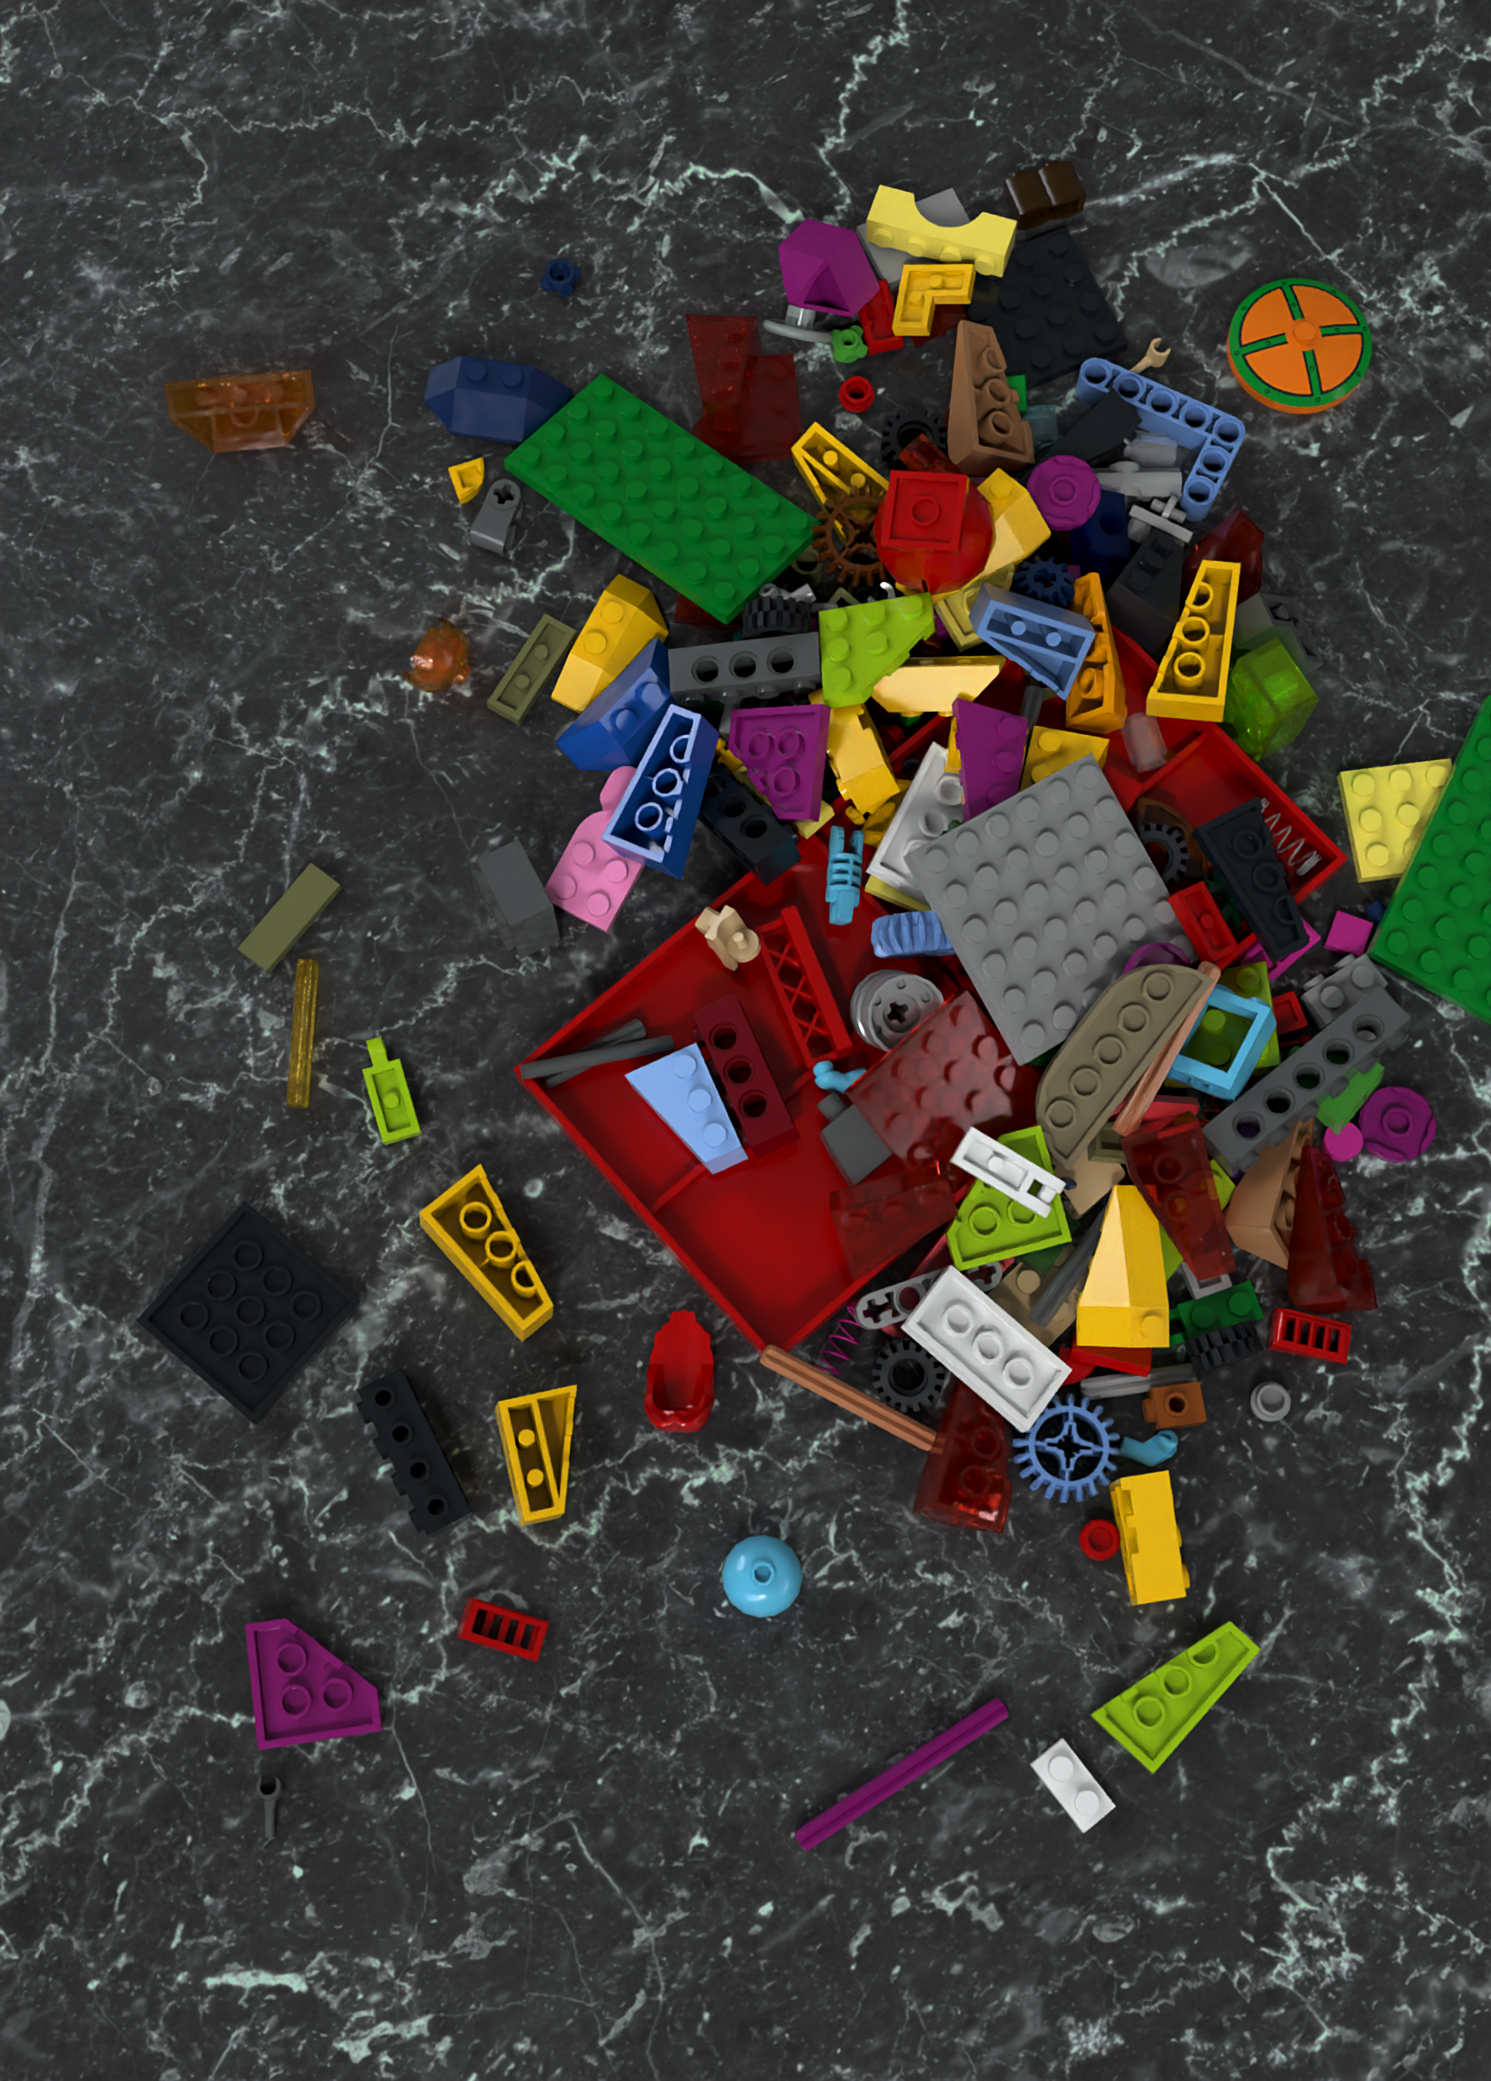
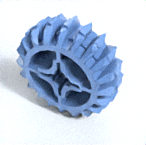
M932 910L885 915L877 918L872 923L871 942L874 945V954L880 958L916 959L956 954L941 927V921L937 913H933Z
M1068 1393L1065 1396L1064 1405L1062 1406L1057 1394H1054L1049 1401L1051 1408L1049 1409L1047 1406L1044 1408L1029 1431L1022 1433L1015 1427V1431L1024 1435L1025 1439H1014L1012 1441V1447L1024 1449L1023 1454L1013 1457L1014 1463L1027 1462L1028 1465L1027 1468L1019 1473V1476L1023 1479L1032 1473L1036 1477L1029 1487L1032 1491L1037 1490L1042 1483L1045 1484L1047 1487L1043 1497L1047 1500L1053 1496L1055 1489L1059 1490L1058 1499L1060 1503L1068 1501L1069 1491H1072L1076 1502L1084 1500L1083 1488L1092 1497L1097 1495L1099 1492L1094 1482L1095 1480L1103 1486H1108L1111 1482L1103 1470L1112 1473L1118 1470V1465L1109 1461L1108 1457H1119L1122 1453L1119 1448L1109 1447V1443L1120 1439L1119 1433L1114 1432L1108 1435L1105 1429L1114 1423L1113 1419L1110 1417L1101 1423L1097 1417L1102 1413L1103 1407L1098 1405L1090 1413L1086 1410L1090 1401L1087 1397L1081 1399L1078 1407L1074 1406L1075 1398L1072 1393ZM1062 1416V1424L1059 1426V1433L1056 1438L1035 1439L1038 1429L1043 1422L1053 1417ZM1075 1418L1090 1428L1095 1436L1097 1445L1093 1444V1442L1084 1441L1079 1437L1076 1423H1074ZM1066 1435L1067 1439H1069V1446L1080 1449L1076 1453H1071L1069 1455L1070 1459L1067 1461L1064 1457V1451L1053 1447L1057 1443L1061 1444ZM1035 1451L1040 1452V1454L1049 1455L1054 1459L1057 1473H1059L1058 1479L1043 1469ZM1097 1457L1094 1468L1085 1478L1071 1481V1472L1074 1471V1464L1077 1458Z

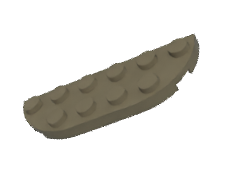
M1173 963L1149 964L1133 969L1114 980L1101 993L1045 1068L1038 1085L1035 1103L1037 1125L1042 1127L1047 1149L1068 1171L1214 981L1212 978L1193 968Z

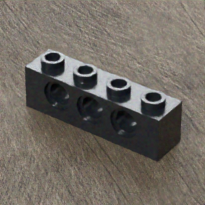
M712 761L697 819L766 887L802 859L796 846L799 838L787 823L781 826L777 822L778 819L775 813L765 802L761 805L756 802L755 795L744 782L738 785L735 782L733 773L723 762L718 765L715 761Z

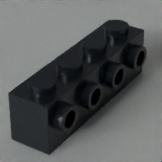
M399 1368L358 1389L357 1391L362 1400L356 1403L357 1408L366 1425L373 1422L379 1434L373 1441L382 1459L390 1458L396 1472L391 1475L392 1481L399 1495L402 1497L407 1494L414 1507L408 1513L417 1532L420 1533L425 1530L427 1536L433 1538L475 1516L406 1372Z

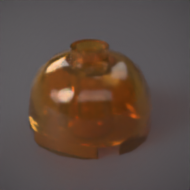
M445 617L438 619L441 626L438 630L431 626L409 660L410 663L415 665L412 674L406 670L403 673V680L424 692L441 693L448 691L455 683L462 686L473 670V667L468 664L472 652L469 639L465 632Z

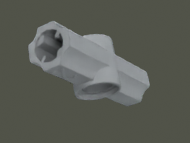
M1132 461L1117 462L1110 465L1109 468H1092L1101 485L1100 502H1109V505L1113 508L1130 509L1133 504L1138 506L1141 502H1153L1154 498L1162 502H1168L1172 495L1178 497V502L1180 501L1182 488V472H1180V468H1140L1138 463Z

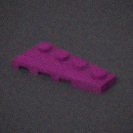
M956 698L952 703L953 717H956L957 722L955 741L956 750H960L961 769L959 770L960 786L964 787L965 803L962 807L965 823L1018 793L1028 718Z

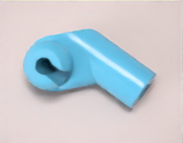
M830 1061L819 1062L813 1068V1073L816 1076L814 1081L817 1086L831 1093L834 1091L837 1095L870 1085L864 1066L843 1074L834 1071L833 1064Z
M1168 1429L1161 1430L1158 1435L1144 1443L1123 1436L1119 1449L1122 1451V1457L1152 1467L1175 1454L1178 1437L1173 1431Z

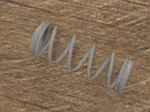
M1266 798L1260 800L1263 807L1261 813L1270 804ZM1277 813L1264 821L1267 823L1276 817L1270 825V830L1280 818L1281 813ZM1288 826L1273 835V838L1288 830L1277 845L1276 853L1284 852L1301 842L1288 860V866H1292L1312 855L1296 871V874L1301 878L1322 859V856L1320 854L1316 855L1317 851H1312L1297 861L1290 863L1303 845L1305 838H1301L1278 851L1293 826Z

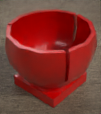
M940 468L920 472L891 470L888 491L884 494L874 519L878 559L900 585L921 593L929 591L931 595H937L962 589L984 571L996 543L991 503L970 481L968 475L955 474Z

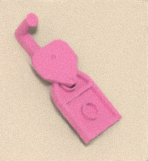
M622 766L611 773L600 793L603 811L590 815L578 826L544 888L552 905L606 933H609L645 866L620 856L601 839L637 768L632 766Z

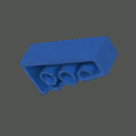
M670 704L601 837L620 856L679 880L682 878L720 734L702 715Z

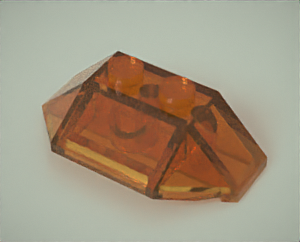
M311 369L271 370L216 375L164 383L169 421L180 427L213 453L287 446L316 408Z

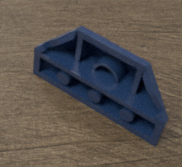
M462 355L430 368L424 404L434 413L451 435L521 445L571 401L572 389L534 366Z

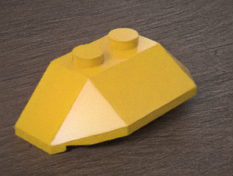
M621 574L614 578L603 591L572 647L551 695L552 700L582 714L654 637L659 638L664 644L669 632L650 589Z
M1006 656L908 658L890 677L885 675L873 687L874 693L871 697L888 712H900L903 717H916L922 715L923 712L936 711L939 716H953L952 703L956 698L973 702L1000 673L1006 663Z

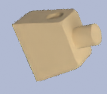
M1087 1148L1069 1171L1048 1150L1051 1163L1056 1165L1055 1177H1070L1077 1183L1076 1188L1069 1191L1063 1189L1061 1192V1196L1071 1202L1070 1206L1066 1207V1210L1074 1222L1082 1218L1112 1191L1113 1185H1119L1126 1177V1173L1120 1164L1088 1161Z

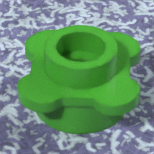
M853 325L847 330L839 331L834 329L831 331L833 339L830 343L833 344V358L837 362L851 363L858 358L866 356L868 348L863 344L861 338L863 330L861 327ZM848 341L851 345L847 346L844 343Z

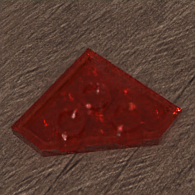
M793 353L757 356L692 427L693 436L733 463L793 459L791 448L802 437Z

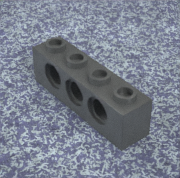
M818 632L668 649L670 692L677 705L687 708L700 707L704 705V702L720 701L727 704L741 701V698L754 696L760 699L776 698L779 693L788 692L808 695L816 691V689L823 687L821 647ZM783 663L793 664L792 668L786 673L776 672L777 668ZM748 667L756 668L751 676L746 678L739 677L743 669ZM718 672L714 680L710 682L702 681L707 673Z

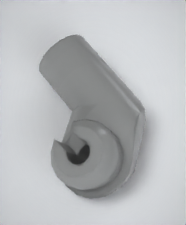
M772 583L763 585L759 590V598L762 601L765 596H770L771 599L783 596L785 600L793 597L796 598V602L804 601L805 605H809L817 600L808 583L792 593L777 588Z

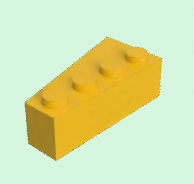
M1202 560L1185 602L1182 615L1172 634L1167 652L1159 666L1157 677L1147 696L1146 716L1223 722L1241 563Z
M480 1163L419 1212L420 1226L523 1342L552 1318L554 1305L535 1268L528 1259L515 1229L512 1228L503 1210V1206L496 1192L494 1193Z

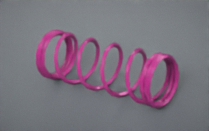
M850 1301L847 1310L854 1317L852 1311L856 1302ZM868 1308L863 1311L865 1318L871 1317L873 1321L876 1319L875 1313ZM839 1319L838 1324L850 1338L836 1334L829 1335L831 1344L841 1354L830 1350H821L819 1352L823 1361L833 1370L814 1365V1367L842 1376V1373L830 1364L822 1353H830L846 1360H851V1357L843 1352L831 1339L832 1337H838L860 1345V1342L847 1332L840 1323L844 1321L860 1326L857 1322L849 1319Z

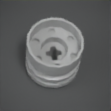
M882 969L869 974L857 985L850 1000V1019L855 1032L865 1043L898 1057H914L928 1051L941 1038L946 1026L947 1007L942 993L931 981L898 969ZM891 1003L898 1005L894 1009V1014L896 1015L894 1018L887 1016L891 1012L889 1006Z

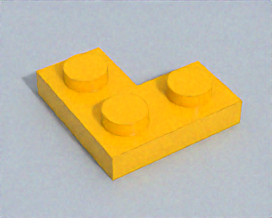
M903 265L892 324L895 336H930L935 304H971L976 275L974 265Z

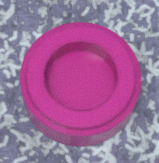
M1348 1122L1339 1135L1335 1134L1328 1127L1322 1135L1321 1145L1329 1158L1338 1162H1346L1353 1159L1361 1151L1363 1136L1358 1127Z

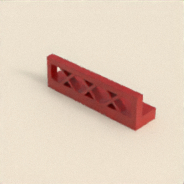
M793 905L780 910L779 919L751 930L760 939V956L806 1069L811 1071L819 1062H834L850 1056L853 1045L796 906ZM783 929L788 941L783 954L767 948L763 936ZM790 949L795 959H792L787 956ZM771 957L776 960H779L776 968ZM784 963L800 970L802 978L797 989L781 983L778 975ZM804 984L806 985L809 994L801 991ZM785 992L793 995L790 1003ZM798 997L814 1004L816 1013L811 1024L796 1018L793 1008ZM818 1019H820L823 1029L816 1026ZM800 1027L808 1030L805 1038L802 1035ZM812 1032L827 1038L833 1051L812 1059L807 1047Z

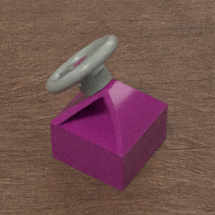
M806 218L778 246L782 277L789 304L785 320L765 319L762 326L768 332L793 339L816 343H829L832 341L833 335L830 331L813 326L816 311L853 317L880 290L855 231Z

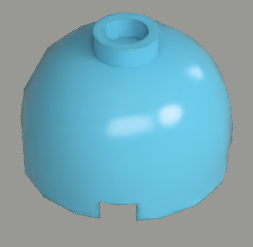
M768 1535L751 1536L736 1544L727 1555L722 1570L723 1588L731 1604L742 1613L758 1618L775 1616L788 1609L799 1595L803 1580L801 1563L794 1550L781 1539Z

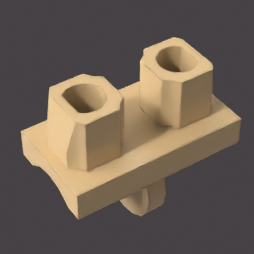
M727 905L721 913L706 907L695 923L698 931L705 934L704 937L710 948L715 951L724 966L732 971L736 970L738 962L743 963L753 960L761 949V942L757 934L749 930L736 910Z

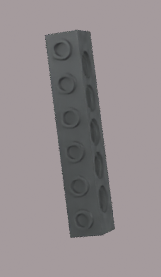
M1379 985L1376 986L1201 1128L1199 1144L1230 1177L1240 1169L1242 1172L1248 1171L1261 1158L1259 1153L1269 1145L1275 1148L1286 1140L1291 1133L1289 1129L1299 1121L1306 1123L1319 1112L1321 1108L1319 1104L1329 1096L1332 1099L1339 1097L1349 1087V1080L1359 1072L1365 1075L1372 1070L1380 1060L1379 1055L1388 1048L1391 1051L1399 1048L1409 1037L1408 1029L1411 1017ZM1367 1030L1372 1032L1376 1038L1373 1040H1363L1357 1033ZM1338 1054L1343 1056L1347 1062L1337 1065L1331 1063L1327 1057ZM1309 1078L1314 1080L1317 1086L1312 1089H1305L1297 1081ZM1273 1102H1280L1288 1110L1283 1113H1274L1268 1108V1105ZM1250 1126L1256 1129L1258 1134L1252 1138H1246L1238 1133V1129Z

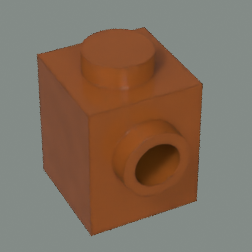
M1200 1381L1152 1388L1146 1392L1147 1399L1142 1400L1144 1420L1146 1424H1152L1153 1432L1199 1426L1207 1422Z

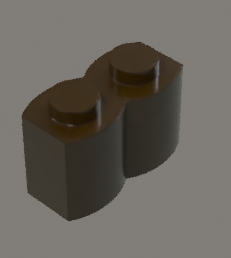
M1057 160L1046 163L1038 171L1020 170L1013 173L1005 180L1002 194L1012 219L1017 221V230L1032 229L1050 220H1061L1083 211L1087 196L1072 162H1059Z

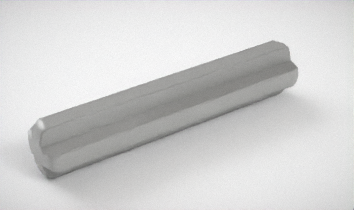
M1185 1363L1152 1368L1149 1371L1148 1377L1125 1372L1085 1378L1079 1382V1391L1081 1398L1087 1397L1090 1400L1148 1392L1150 1389L1197 1382V1375L1193 1370L1192 1364Z

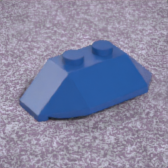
M654 637L554 742L577 769L614 771L622 766L638 768L670 704L684 708L682 705H677L670 692L668 649L659 638Z

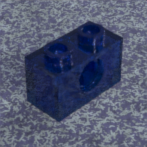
M1101 489L1100 502L1093 516L1084 525L1070 530L1073 565H1080V570L1112 576L1130 560L1131 544L1128 537V512L1125 505V494Z

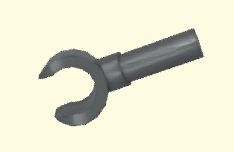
M261 1777L257 1781L256 1792L264 1799L265 1838L275 1837V1809L277 1807V1800L284 1793V1784L276 1777V1790L271 1795H265V1781Z

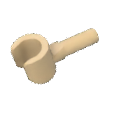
M1153 339L1145 357L1129 371L1139 374L1150 366L1161 367L1165 363L1171 348L1163 353L1157 352L1156 349L1159 347L1162 339Z

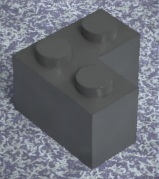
M1258 592L1236 606L1232 643L1236 648L1255 650L1261 661L1259 664L1261 673L1271 684L1290 685L1325 664L1296 598Z

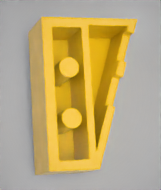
M814 422L791 448L794 463L823 512L829 513L824 506L827 499L839 505L836 494L840 490L850 499V489L852 486H857L859 496H864L867 486H872L873 492L871 497L878 498L881 490L888 491L889 482L817 422ZM864 509L846 512L848 516L852 514L859 520H867L876 514ZM836 520L832 527L843 545H845L848 541L847 536L841 530L842 525ZM872 527L867 532L862 530L861 534L859 530H856L857 534L852 547L856 543L862 544L863 540L866 543Z
M577 1384L499 1401L495 1407L520 1527L557 1519L565 1512Z
M1169 1470L1119 1478L1110 1483L1108 1486L1116 1528L1120 1534V1548L1131 1605L1135 1606L1186 1597L1185 1588L1190 1587V1580L1185 1563H1181L1179 1547L1182 1546L1179 1526L1175 1520Z

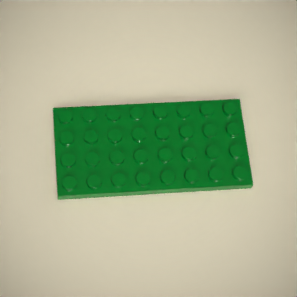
M602 373L504 459L505 470L726 626L743 610L745 604L751 603L759 595V590L763 585L775 580L819 537L812 534V527L823 525Z
M1491 695L1483 700L1366 951V955L1490 1025Z

